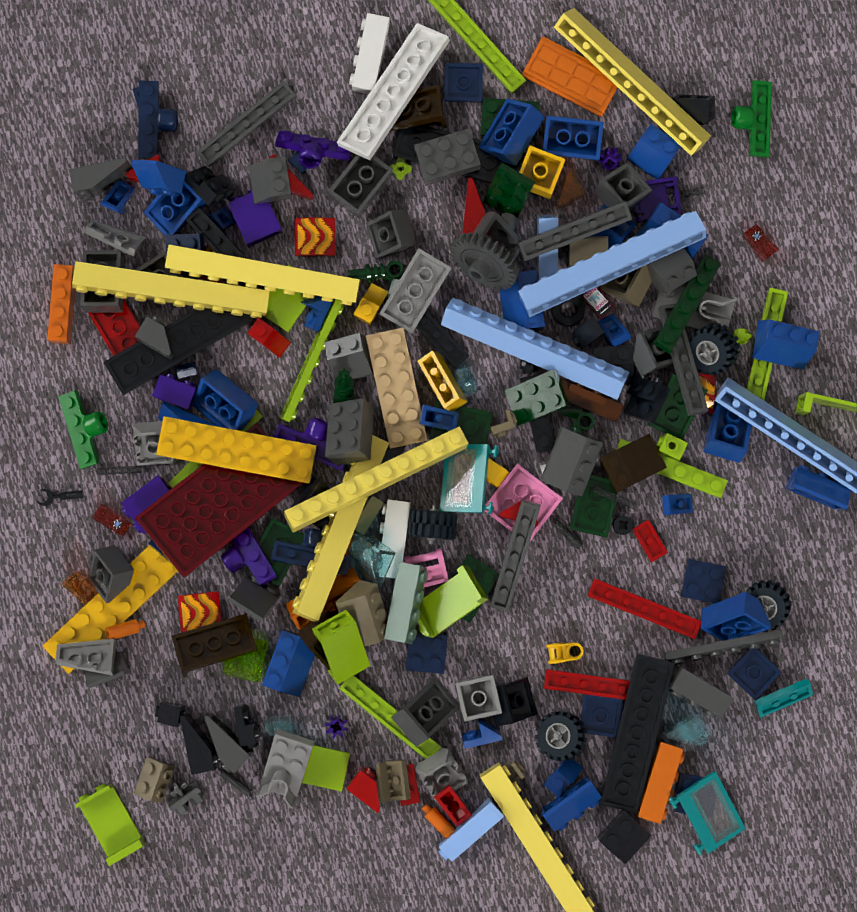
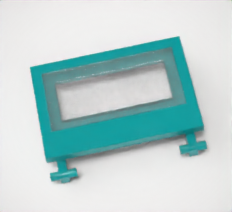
M468 444L466 449L445 459L440 511L450 513H484V510H487L488 514H492V511H494L493 502H489V506H484L488 457L489 454H492L493 458H497V455H499L498 446H494V449H489L490 445Z
M715 771L676 795V797L669 798V802L674 809L677 808L676 804L680 802L701 843L694 845V849L699 856L702 855L701 851L703 849L709 854L746 829Z

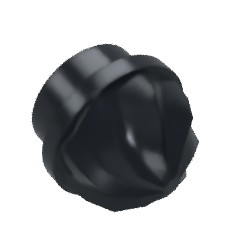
M522 359L520 360L519 367L522 369L523 374L538 371L536 365Z

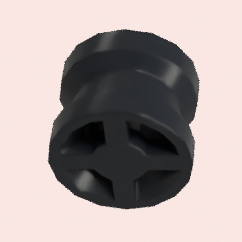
M619 516L613 521V530L619 535L628 534L633 528V522L628 516Z

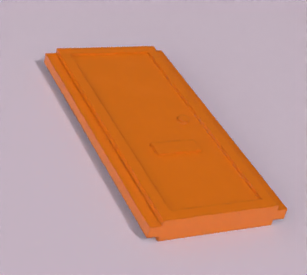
M544 36L540 39L522 73L524 78L602 118L618 88L588 59Z

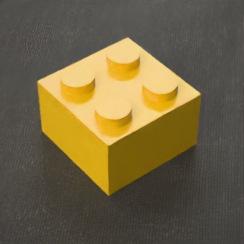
M529 146L519 173L535 181L531 190L532 193L551 199L566 159Z

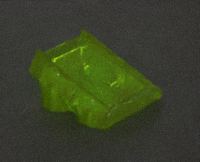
M254 638L257 651L224 661L222 673L228 677L231 676L254 683L260 682L269 642Z

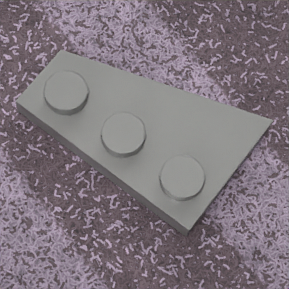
M94 220L86 226L85 233L133 257L144 246L146 241L144 236Z
M115 639L57 644L55 661L60 666L113 676L116 641Z

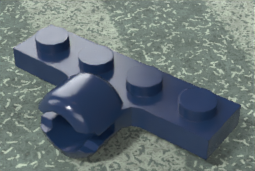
M139 80L138 158H152L158 154L159 133L162 131L175 132L177 130L178 114L174 109H162L159 107V81Z
M315 528L307 529L301 545L275 540L271 560L307 568L309 562L314 560L316 555L314 549L317 543L322 540V530ZM344 555L337 574L347 576L351 556Z

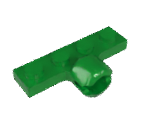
M752 81L751 105H738L733 108L731 114V124L734 128L749 131V157H770L772 82Z
M78 391L58 396L80 469L100 464L94 445V437L108 430V421L105 415L99 411L86 415Z

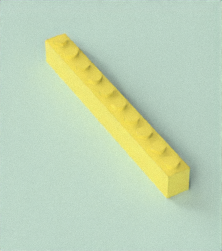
M575 8L563 13L554 26L563 37L687 153L692 156L703 147L711 137L705 129Z
M168 245L165 268H170L171 273L181 274V271L189 272L188 276L200 278V274L208 275L207 279L219 281V278L227 279L226 283L238 285V281L246 282L245 286L257 288V285L265 286L264 290L276 292V288L284 289L283 293L295 295V292L303 293L302 297L313 299L314 295L322 296L321 300L333 302V299L341 300L340 304L351 306L352 302H357L361 281L360 279L175 245Z
M75 261L72 288L81 293L95 291V294L107 296L108 293L115 294V297L126 299L127 296L135 297V300L143 302L149 299L154 300V303L157 304L173 303L176 307L189 305L193 306V309L196 310L209 308L216 313L229 311L232 315L236 316L249 314L250 317L256 319L266 316L270 292L263 289Z
M459 426L285 510L284 516L294 533L466 449L468 441Z
M372 435L371 459L349 463L351 468L349 472L345 473L342 482L380 465L389 442ZM368 497L328 516L330 518L328 525L325 524L322 529V540L317 543L314 549L316 555L314 560H311L308 564L307 571L309 572L300 584L299 589H301L299 597L296 596L293 601L292 607L294 610L292 613L313 622L319 621Z
M498 762L481 773L480 778L566 912H594L592 909L595 906L589 896L585 898L582 891L585 889L580 881H574L571 876L574 872L568 863L564 865L561 858L564 856L559 848H553L551 845L552 837L547 830L543 832L540 825L543 823L537 814L533 816L529 809L532 806L527 798L522 799L520 796L521 789L516 781L512 783L508 776L511 773L506 765L501 766Z

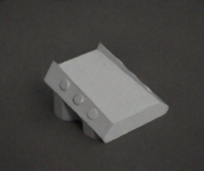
M139 421L133 425V444L136 449L135 457L138 466L175 463V458L156 455L162 421L144 423Z
M441 748L440 751L424 761L418 762L415 769L433 798L448 785L456 791L468 783V779L449 749Z

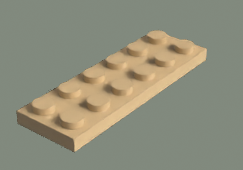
M404 328L366 335L390 449L428 441L425 427L419 424L421 406Z

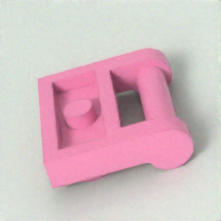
M441 548L412 557L409 555L404 556L405 563L416 564L438 558L439 564L426 567L428 578L424 583V587L445 583L449 580Z

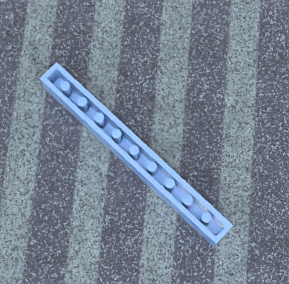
M696 211L684 213L680 218L674 221L669 220L656 229L651 228L641 236L631 237L621 245L616 244L603 253L598 252L594 254L590 259L578 261L568 269H560L556 274L550 277L545 276L537 283L523 286L518 291L520 299L530 318L706 238V229Z
M453 297L445 309L441 323L442 326L548 371L556 369L558 375L618 400L629 374L623 368L609 364L602 359L590 356L585 352L571 348L566 344L552 340L550 337L540 335L533 330L521 327L514 322L502 319L497 315L483 311L478 307Z
M729 377L717 391L716 402L857 494V461Z

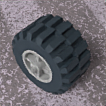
M710 323L691 335L688 341L697 371L702 370V374L705 375L708 373L709 375L720 374L737 361V356L740 354V351L737 349L740 348V343L736 342L738 337H734L732 329L728 330L726 325L721 327V323Z
M435 505L430 510L413 509L409 513L408 535L427 538L429 544H433L435 539L454 540L456 539L458 515L438 511Z
M760 580L759 583H753L746 592L760 600L773 631L778 626L781 627L787 620L791 611L792 601H790V594L786 593L787 589L785 587L781 588L780 583H772L773 580H768L767 582Z
M559 711L545 715V719H541L538 722L540 726H536L535 731H538L535 739H538L536 745L541 748L540 752L546 754L547 758L556 761H567L574 759L575 756H579L581 754L580 751L585 748L584 742H587V737H585L587 730L583 728L584 723L579 721V717L569 712Z

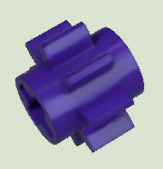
M608 146L605 150L600 151L598 163H602V169L612 171L616 167H620L622 154H618V148L614 149Z
M340 714L337 719H334L331 715V723L325 722V725L329 726L326 734L331 732L333 739L338 734L340 737H343L342 731H348L349 729L344 727L347 719L342 721ZM339 722V726H341L342 729L334 731V727H332L331 724Z

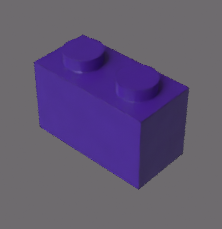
M166 373V376L160 375L152 396L190 411L197 392V388L194 387L195 384L184 380L183 383L176 381L177 377Z

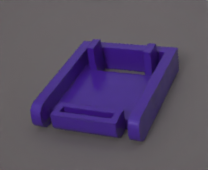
M676 176L645 181L652 189V192L634 208L635 214H643V216L636 217L637 222L646 221L658 203H663L679 215L682 214ZM667 188H673L675 205L668 206Z

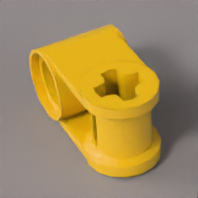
M488 458L486 481L498 488L509 472Z
M577 642L546 644L549 652L548 664L578 660L584 653L583 647ZM572 646H578L580 653L577 656H572L569 653V649Z

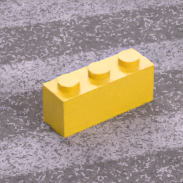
M432 350L417 361L444 409L455 411L468 402L441 354Z

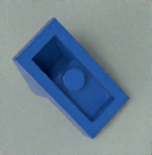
M118 179L102 200L101 205L124 215L126 203L135 193V187Z
M316 295L314 299L309 298L301 301V303L311 308L303 326L319 332L332 302L321 300L322 296Z
M614 314L597 321L604 331L603 337L608 346L615 347L631 339L628 330Z
M422 405L419 424L428 429L436 428L451 431L457 427L459 413Z
M691 494L662 496L664 515L693 513Z
M478 718L480 730H470L462 734L465 749L503 740L500 729L482 718Z
M574 759L562 761L543 785L559 797L568 785L575 781L583 767Z

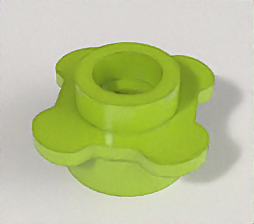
M400 158L397 159L395 164L389 166L393 169L398 180H403L404 176L412 171V167L407 165L404 159Z
M734 330V337H738L737 343L742 345L750 342L749 338L752 335L749 334V330Z

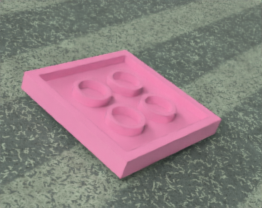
M517 463L485 506H489V502H493L494 511L489 515L512 532L515 521L499 517L502 511L520 502L522 499L541 504L537 517L538 526L534 527L531 536L532 540L563 498Z

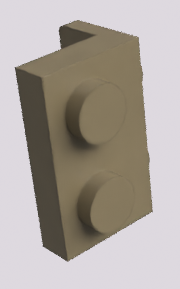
M509 409L504 411L506 422L490 427L491 437L496 436L499 439L507 436L509 431L514 430L517 423L514 412L510 413Z
M146 757L134 794L150 802L162 803L175 766L165 764L152 757Z
M387 760L377 763L376 775L381 803L392 800L411 799L406 760Z

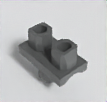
M195 780L189 785L186 781L181 785L175 781L173 783L174 790L170 792L172 797L168 799V807L172 812L175 810L182 816L189 810L186 804L188 800L191 799L195 805L202 802L204 797L198 781Z

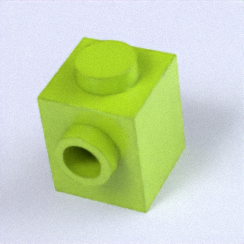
M666 433L664 437H659L656 446L659 453L679 461L688 443Z

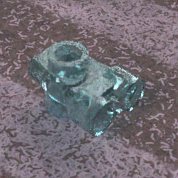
M462 367L455 369L457 383L464 396L469 397L471 394H476L477 382L475 379H470V368Z

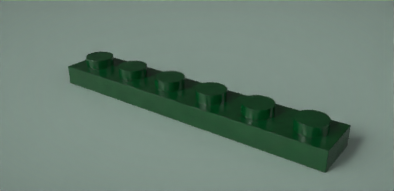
M707 254L702 257L695 269L697 276L687 283L656 337L654 345L669 354L672 352L721 265L720 262Z

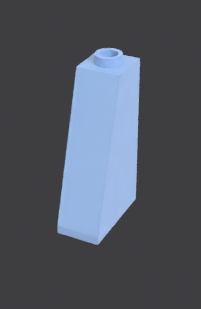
M537 215V234L558 227V217L556 215ZM558 249L537 256L538 282L541 278L545 276L550 277L558 272Z
M489 797L472 813L470 818L460 824L447 839H444L439 844L440 850L438 852L445 860L449 858L451 861H454L504 817L503 812Z

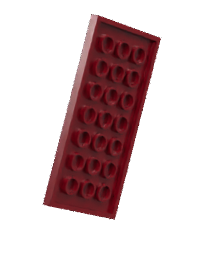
M257 423L245 431L267 436ZM203 464L137 515L135 520L180 575L186 578L304 483Z

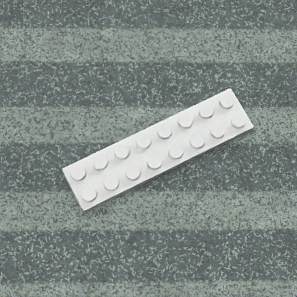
M417 23L338 139V146L371 160L449 43V36Z

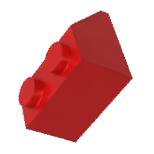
M368 766L366 768L361 767L348 784L347 790L378 813L381 808L376 772Z

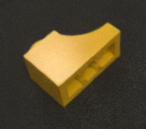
M371 283L353 314L354 318L371 326L387 297L388 291Z

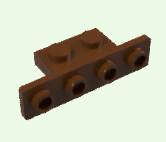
M559 377L568 402L611 421H617L623 404L603 396V393L596 390L591 391L586 389L584 385L577 382L572 383Z

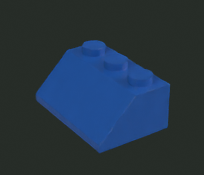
M507 98L480 143L479 148L505 163L516 166L545 116L531 104Z
M547 115L542 150L556 156L599 161L604 122Z
M658 203L637 236H641L651 228L656 229L669 220L674 221L681 216L663 203ZM706 234V238L684 248L691 258L699 251L709 236L708 234Z
M536 270L519 272L517 280L511 288L507 287L506 290L502 288L499 291L503 319L533 331L544 329L543 312L529 318L518 291L527 284L532 285L538 282Z
M774 320L758 321L752 358L803 370L817 350L820 331Z
M216 369L201 377L192 405L218 427L242 431L254 417L258 402Z
M800 465V467L793 468L785 489L835 510H847L851 492L849 488L837 480L835 482L829 480L828 475L820 472L818 474L810 472L811 469L809 467Z
M742 592L739 595L702 608L701 629L721 641L754 635L771 629V623L760 600L747 592Z
M284 629L281 631L262 685L282 693L300 697L315 655L298 634Z
M586 776L540 809L554 832L556 830L561 831L569 825L567 822L571 819L577 820L583 816L585 809L588 807L592 809L597 806L602 796Z

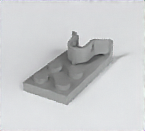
M418 248L379 314L413 334L452 268Z
M681 285L667 295L659 290L652 318L661 320L658 308L662 305L676 304L686 286ZM705 292L686 327L699 330L710 323H721V327L723 325L729 327L737 297L731 299Z
M277 729L256 796H264L269 794L270 791L283 795V800L293 809L315 741Z

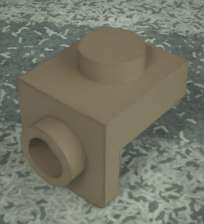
M511 759L505 764L511 773L508 777L512 783L525 778L523 774L525 769L519 761L515 763Z

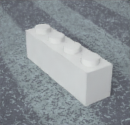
M367 13L366 19L362 20L361 30H364L363 36L358 38L357 48L360 49L359 55L354 57L353 66L356 69L355 74L351 73L349 82L352 85V90L355 92L369 94L378 82L390 17Z
M388 499L387 503L383 504L382 514L386 516L385 522H381L380 534H383L382 542L378 541L377 553H380V560H376L374 572H378L377 576L396 578L399 562L403 563L411 502Z

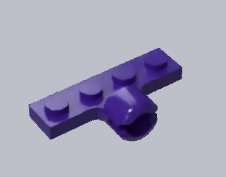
M279 130L275 141V147L300 152L298 160L307 169L318 167L323 157L350 161L352 152L339 147L336 141L311 137L307 134L301 135Z
M312 418L309 420L304 432L281 423L278 424L274 438L316 445L315 460L340 471H343L345 464L336 466L325 457L328 422L319 418Z
M249 527L233 539L234 545L221 554L224 565L231 573H235L244 566H248L260 586L278 577Z

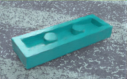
M806 678L755 700L759 717L762 718L813 696L811 683Z

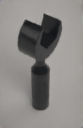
M41 489V491L47 493L48 499L44 503L38 501L37 503L41 506H49L56 498L62 500L84 498V493L82 490L61 492L58 495H54L48 489Z

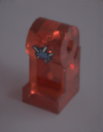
M756 224L743 233L744 239L762 263L779 250Z
M100 504L92 517L95 521L123 537L132 524L105 504Z

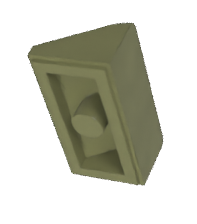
M374 496L370 498L356 525L355 530L365 535L384 502Z

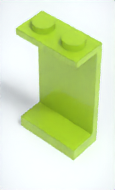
M806 392L799 395L795 414L803 416L810 413L812 403H817L857 413V403Z
M460 566L456 569L457 575L423 598L419 608L420 618L417 622L420 625L418 628L424 636L434 638L488 600L470 567Z
M347 610L312 628L314 635L323 647L330 666L328 673L337 685L371 666L356 622Z
M103 783L95 788L96 792L89 795V793H86L79 797V802L75 804V807L81 808L108 856L105 859L108 866H111L140 849L146 843L112 783L109 785Z

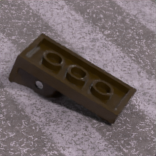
M440 84L417 89L390 131L418 125L442 126L444 129L447 128L443 113L444 93Z
M247 614L171 636L183 677H187V673L257 651Z

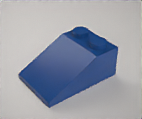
M184 181L181 194H173V196L161 194L156 196L143 213L164 235H174L188 224L186 218L198 206L203 209L207 204Z
M716 402L703 452L740 463L748 450L752 425Z

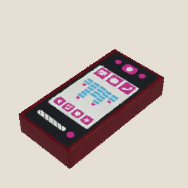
M598 287L579 295L600 320L615 308V305Z

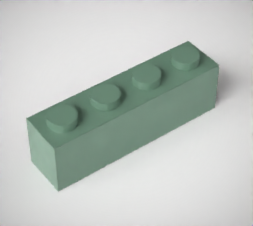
M399 562L384 639L413 644L417 635L416 624L420 618V603L424 598L423 587L428 578L426 567Z

